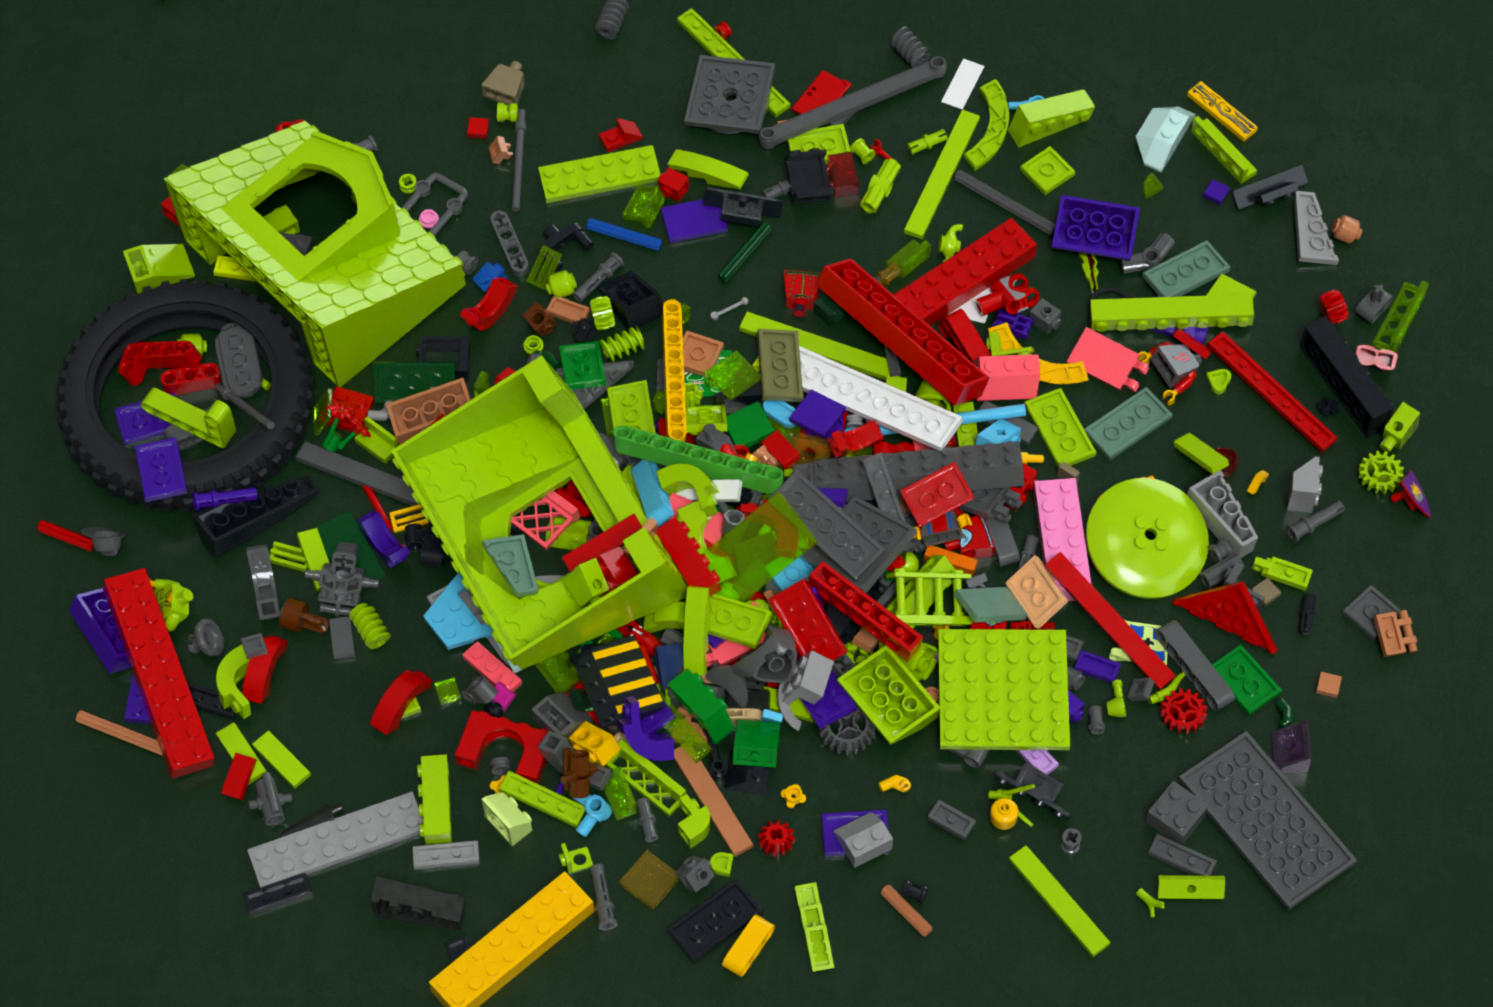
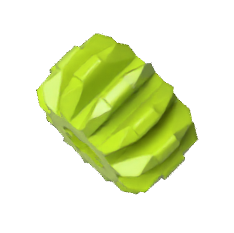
M607 296L592 299L590 306L596 329L607 330L614 327L615 319L610 299Z

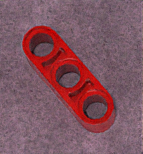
M214 363L167 370L162 373L160 378L164 392L168 394L174 392V395L214 389L217 383L221 384L222 382L219 368Z

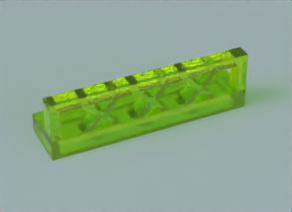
M1422 280L1419 287L1405 281L1373 341L1374 346L1396 353L1427 294L1430 283ZM1406 289L1415 293L1413 298H1406ZM1405 305L1407 308L1406 312L1399 314L1397 307ZM1397 320L1399 323L1398 327L1391 329L1389 322ZM1390 335V344L1380 341V338Z

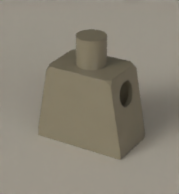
M512 61L509 67L502 64L497 65L482 84L483 97L505 103L506 105L519 103L525 85L524 73L520 71L522 65L517 61Z

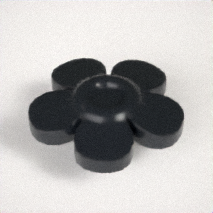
M1323 397L1321 402L1316 403V409L1320 410L1324 416H1329L1330 413L1336 415L1339 412V408H1337L1339 402L1337 400L1330 401L1328 397Z

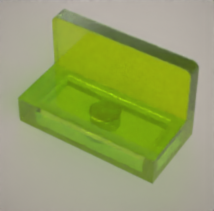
M913 239L887 260L886 265L901 278H904L931 255V244L927 240L919 244Z

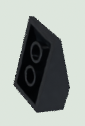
M632 270L598 286L603 297L607 296L610 299L613 312L628 329L631 327L635 329L636 326L640 327V325L662 315L663 305L660 294Z

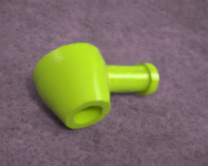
M1114 680L1112 681L1115 698L1107 702L1108 715L1126 717L1122 681Z

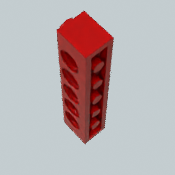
M824 561L809 575L808 583L810 587L816 588L822 598L908 662L920 649L923 640L922 635Z

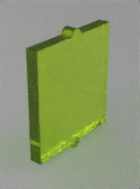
M327 389L315 406L314 435H319L331 419L332 410L328 409L327 406L332 405V389Z

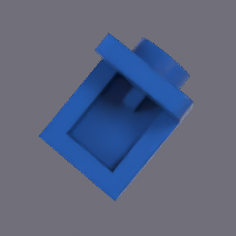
M487 261L472 280L487 293L493 278L504 277L507 279L508 276L504 273L505 269L500 264H493Z

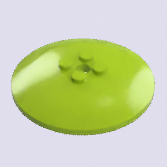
M1135 478L1112 486L1096 501L1090 511L1086 524L1087 550L1095 568L1113 587L1134 597L1159 599L1182 591L1196 579L1207 559L1209 536L1200 510L1184 492L1161 480ZM1145 531H1152L1155 539H1147Z

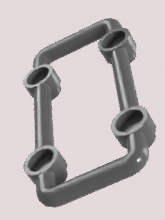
M432 173L425 180H420L415 184L414 194L402 208L409 212L421 197H427L431 193L430 186L434 181H438L459 193L460 195L457 198H451L447 201V210L429 230V232L436 236L452 215H459L462 212V203L467 199L468 192L463 186L439 173Z

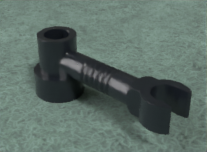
M704 728L702 732L707 738L712 758L710 776L715 781H722L726 778L727 767L720 759L717 744L713 743L708 731Z

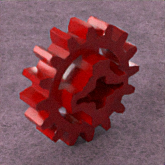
M1180 688L1178 694L1175 691H1171L1170 696H1165L1164 702L1161 704L1160 716L1165 717L1163 720L1164 724H1170L1169 730L1175 727L1178 734L1181 730L1188 734L1189 729L1196 732L1197 726H1203V720H1206L1207 706L1203 705L1204 698L1198 699L1199 693L1192 695L1191 689L1183 693L1182 688Z

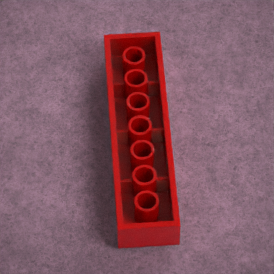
M1010 218L894 294V296L929 326H932L991 287L995 281L1006 277L1035 258L1037 244L1013 218Z

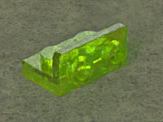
M638 185L622 216L625 220L641 221L645 228H650L665 201V197L658 186Z
M566 651L535 664L556 693H566L574 684L581 682L576 667L569 661L570 656Z
M621 766L613 769V777L610 778L604 791L616 820H620L637 814L636 801Z

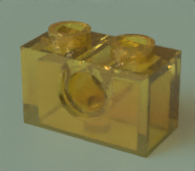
M798 431L792 435L790 444L802 456L794 464L813 463V460L832 458L833 451L827 439ZM812 448L815 451V456H810L806 449Z

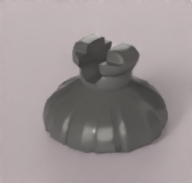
M201 619L194 628V634H189L188 640L193 642L188 644V650L193 654H197L201 650L207 656H219L223 652L224 637L219 626L211 619Z

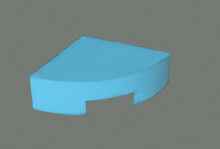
M767 709L762 710V721L782 722L783 715L781 713Z

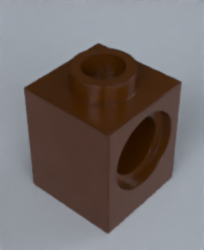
M538 302L534 303L522 314L533 329L542 337L551 333L558 324L545 307ZM544 317V320L539 324V320Z

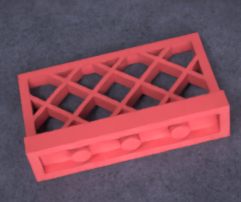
M553 491L531 505L535 506L534 515L524 516L523 511H521V516L513 517L512 524L547 550L572 522L576 523L580 519V514L575 506ZM538 505H548L550 513L538 514ZM562 516L566 519L562 525H553V517ZM550 517L551 526L539 527L538 519ZM536 519V528L527 529L524 527V520ZM551 531V537L544 542L540 539L539 532Z

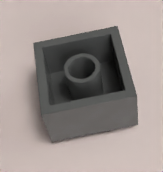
M1172 781L1148 811L1146 823L1170 840L1183 845L1206 817L1209 805L1175 781Z

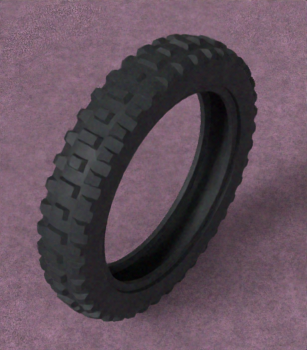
M181 279L179 284L172 285L169 281L161 282V286L152 289L150 285L143 287L142 292L136 295L132 292L128 293L120 303L114 301L109 304L108 311L104 314L101 312L97 313L93 317L94 320L82 328L81 336L72 342L71 349L64 357V366L59 373V382H57L56 396L58 398L56 400V410L59 412L57 416L59 428L61 431H64L62 438L65 445L70 446L69 453L74 462H80L81 470L86 475H92L96 485L99 487L105 486L110 495L114 497L120 495L124 497L127 503L132 505L136 502L141 503L144 509L152 510L155 506L161 507L163 512H171L175 508H180L182 512H190L191 508H194L192 501L193 492L201 494L209 493L210 490L224 492L252 487L260 488L264 485L266 478L269 476L274 477L283 464H287L291 459L292 452L298 448L300 440H302L306 433L307 423L311 416V407L314 404V396L311 390L314 388L313 376L309 375L312 373L310 359L305 357L307 355L304 344L299 342V335L295 328L288 327V321L284 315H277L274 306L270 303H262L260 296L254 293L247 295L244 289L235 286L233 289L228 288L226 283L220 281L216 285L209 284L208 280L199 279L196 283H190L188 279ZM229 323H237L254 336L258 353L272 374L271 393L263 415L274 422V428L268 429L260 422H257L245 437L230 448L208 458L181 462L187 494L146 502L137 455L118 444L100 422V398L109 374L122 359L125 348L131 343H140L156 335L178 329L203 328L220 331Z

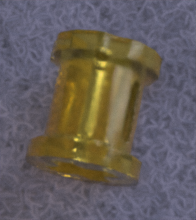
M891 262L889 267L883 271H878L876 276L880 278L881 284L884 287H888L891 281L902 277L903 273L896 263Z

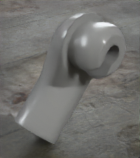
M386 401L384 408L380 411L368 410V417L375 421H386L390 418L386 404L393 401Z

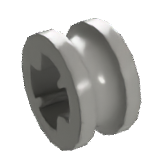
M856 414L847 415L846 421L848 423H846V428L864 425L862 423L864 418Z

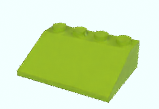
M886 645L837 679V682L890 745L923 729L938 718L941 707L897 655Z

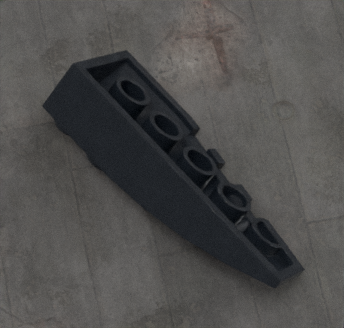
M309 476L283 482L281 486L273 487L271 485L264 487V490L257 492V500L222 504L215 509L212 507L204 508L192 514V519L203 544L214 557H217L285 519L317 495L320 489Z

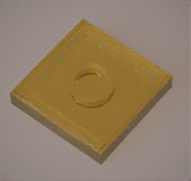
M646 850L619 881V885L654 910L678 882L679 878L675 874L674 869Z

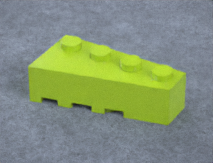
M1084 89L1021 104L1017 107L1008 132L1019 148L1089 120L1095 105Z

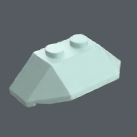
M1178 106L1153 108L1135 137L1143 164L1162 172L1193 121L1195 114Z

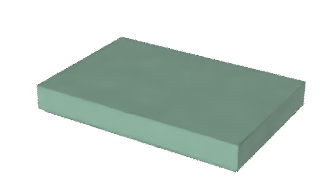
M1008 587L957 589L954 594L974 623L1025 620L1028 615Z

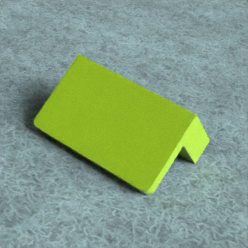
M366 417L364 419L365 426L368 427L371 436L368 437L366 435L364 437L360 433L355 437V442L386 464L394 456L391 450L398 447V441L395 436L369 417Z

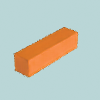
M936 546L927 547L924 554L925 562L932 555H945L956 570H963V574H971V576L974 575L978 564L977 559Z

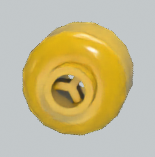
M1001 798L992 804L990 820L994 827L1007 830L1016 824L1019 812L1016 803L1011 799Z

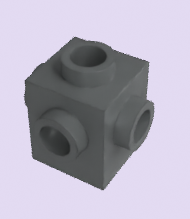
M694 855L687 858L683 865L675 871L684 887L693 892H698L701 888L707 886L715 876L710 869L712 868L710 862L704 857L699 858Z

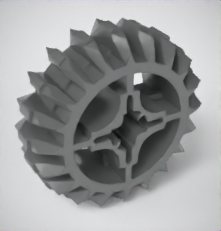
M856 703L857 710L833 722L835 728L838 729L837 735L831 731V724L819 730L821 731L819 734L820 738L824 739L823 744L829 745L830 751L836 748L838 755L842 751H845L847 756L850 751H853L856 755L858 748L864 751L865 745L870 746L871 739L875 738L874 731L876 727ZM858 719L863 723L864 731H861L859 726H857Z

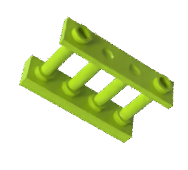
M904 568L894 569L893 573L886 574V578L896 579L897 611H895V616L907 625L968 626L973 624L971 617L965 616V613L962 612V605L954 596L957 589H962L961 580L970 579L971 574H963V570H951V573L906 572ZM905 579H915L916 612H914V615H908V612L905 611ZM924 579L934 580L935 612H933V615H927V612L924 611ZM943 580H953L954 612L952 616H947L946 612H943Z

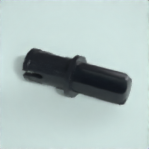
M1304 594L1302 610L1299 612L1301 617L1299 631L1302 635H1310L1312 633L1313 619L1316 617L1314 612L1316 596Z

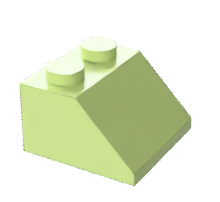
M504 792L482 798L485 818L511 846H514L532 831L531 817L527 812H521L518 809V804L513 797L510 796L508 798Z

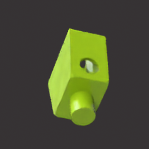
M596 558L578 565L563 580L580 607L594 603L609 591V586Z

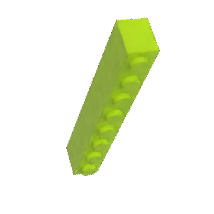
M1252 294L1094 299L1090 301L1091 330L1099 332L1154 328L1164 330L1168 327H1177L1179 329L1215 326L1220 328L1227 326L1246 327L1252 325L1254 319Z

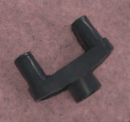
M554 223L543 232L546 241L539 248L537 256L542 261H545L554 272H558L563 268L564 263L554 254L572 240H577L586 251L590 250L595 242L584 232L585 229L580 223H573L562 229Z

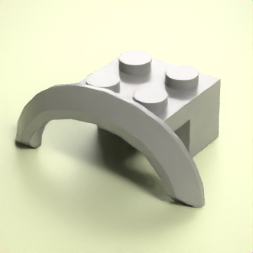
M812 650L806 656H802L796 661L791 681L779 683L777 693L781 714L785 721L797 731H799L802 721L794 716L789 705L798 697L813 705L819 701L824 695L834 661Z

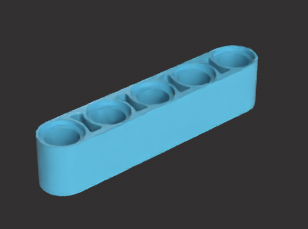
M642 459L631 471L648 520L652 517L657 521V528H659L674 516V511L668 494L661 488L656 472L659 470L657 464Z

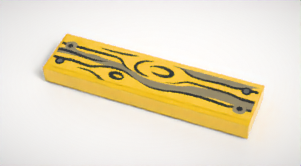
M1202 81L1188 91L1187 96L1243 142L1257 132L1258 127Z

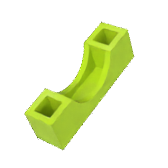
M699 500L678 509L679 515H677V519L680 523L684 521L690 529L689 537H694L701 547L698 549L699 553L707 556L711 563L708 567L711 571L715 570L721 578V581L718 583L721 584L736 577L737 573L730 558L713 554L705 544L704 530L712 517L701 509Z

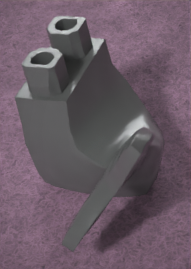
M768 625L765 630V640L763 643H760L757 650L734 665H717L711 668L706 675V679L721 687L725 686L735 702L742 708L748 702L745 677L772 683L790 682L796 667L797 651L794 638L787 629L779 628L777 625Z

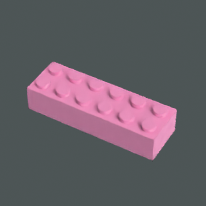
M1076 478L1034 481L1033 497L1044 566L1061 551L1091 584ZM1053 577L1067 600L1076 601Z

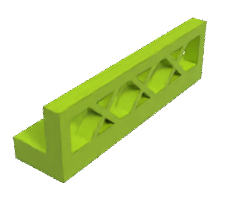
M1197 116L1193 119L1191 132L1241 184L1257 174V169L1207 118L1202 120Z
M621 739L618 742L620 750L609 760L606 766L670 817L680 807L679 798L686 794V790ZM621 756L627 761V767L618 768L613 763ZM639 771L643 774V780L634 781L630 778V772ZM646 785H657L659 793L647 792ZM662 797H672L676 802L670 808H667L662 804Z

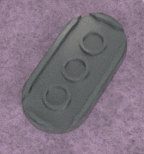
M232 322L220 330L219 336L215 339V348L223 385L231 388L235 395L244 399L258 392L263 383V371L256 339L246 329Z

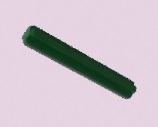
M763 222L718 273L720 280L727 282L771 231L770 224Z

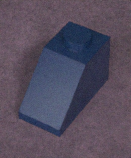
M682 643L656 646L653 649L660 691L667 689L668 683L676 677L684 666Z

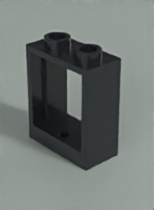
M420 336V344L416 345V356H419V361L416 362H426L427 351H460L459 368H455L456 380L464 378V381H469V336Z

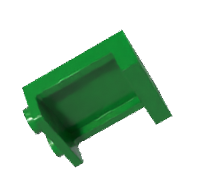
M738 720L734 741L733 764L776 768L781 723Z

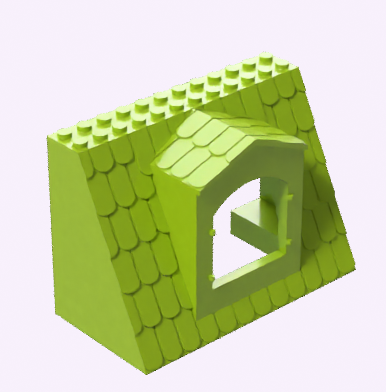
M306 121L270 134L268 137L242 145L240 148L220 154L218 157L190 166L188 169L164 178L185 242L210 265L217 261L218 255L223 256L228 253L302 325L313 364L337 387H342L466 285L462 261L457 256L453 257L444 244L440 245L431 232L427 233L423 229L422 224L418 220L414 221L405 208L401 209L390 195L373 152L350 142H343L323 134L314 125L311 126ZM324 171L336 176L350 188L357 201V214L350 220L348 219L343 226L303 256L254 208L276 190Z
M542 355L391 450L394 455L393 463L404 474L402 476L404 482L414 491L412 493L413 498L423 507L421 511L424 517L432 523V531L443 542L441 546L444 552L453 559L451 562L452 566L463 577L461 581L465 588L474 595L471 597L477 608L480 607L483 612L481 614L483 620L494 630L491 632L497 643L500 642L504 648L501 650L507 661L510 660L513 666L518 665L521 669H525L686 598L688 583L658 535L655 534L653 537L645 527L623 540L625 546L621 547L623 552L625 547L628 549L633 558L632 564L638 575L585 607L579 606L563 582L571 572L552 584L536 579L539 590L538 594L516 597L482 546L483 540L509 537L513 516L526 510L527 507L559 487L561 488L570 480H573L603 532L634 513L642 527L648 521L645 510L575 393Z

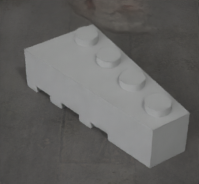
M1220 470L1190 487L1187 496L1200 510L1209 530L1218 540L1221 538L1227 540L1233 553L1242 558L1254 550L1258 536L1247 516L1243 515L1238 500H1235L1231 493L1232 489L1229 483L1226 484L1223 478L1224 474Z

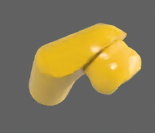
M893 775L879 782L878 786L882 792L891 788L906 792L911 788V783L907 778Z

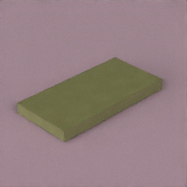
M758 329L757 341L762 400L802 402L804 397L798 331Z

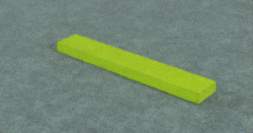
M1027 845L1009 857L1012 865L1092 957H1095L1110 945V941Z

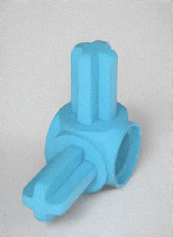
M589 794L585 798H573L584 806L587 813L576 829L584 837L588 835L597 821L601 822L608 819L612 813L611 806L598 795Z

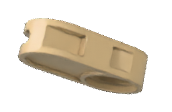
M726 709L734 727H737L738 720L762 721V711L759 709Z

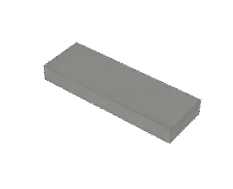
M478 840L413 846L414 870L480 863Z

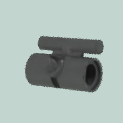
M267 772L262 774L263 779L255 783L258 797H256V800L248 801L249 810L256 808L262 810L266 825H276L285 820L282 806L284 803L292 802L291 793H278L275 779L271 778V774Z

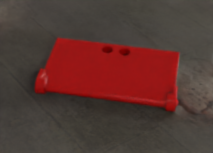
M822 70L791 110L801 115L841 98L852 85L850 82L844 79L841 80Z

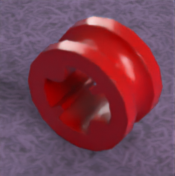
M721 21L719 25L714 26V30L724 40L732 35V31L726 22Z

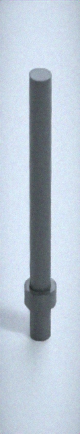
M524 109L518 110L517 122L515 123L516 149L512 211L514 212L520 210L524 133H526L527 123L525 122L526 111Z
M220 383L215 385V390L219 392L223 399L230 400L266 428H274V422L235 395L231 388Z

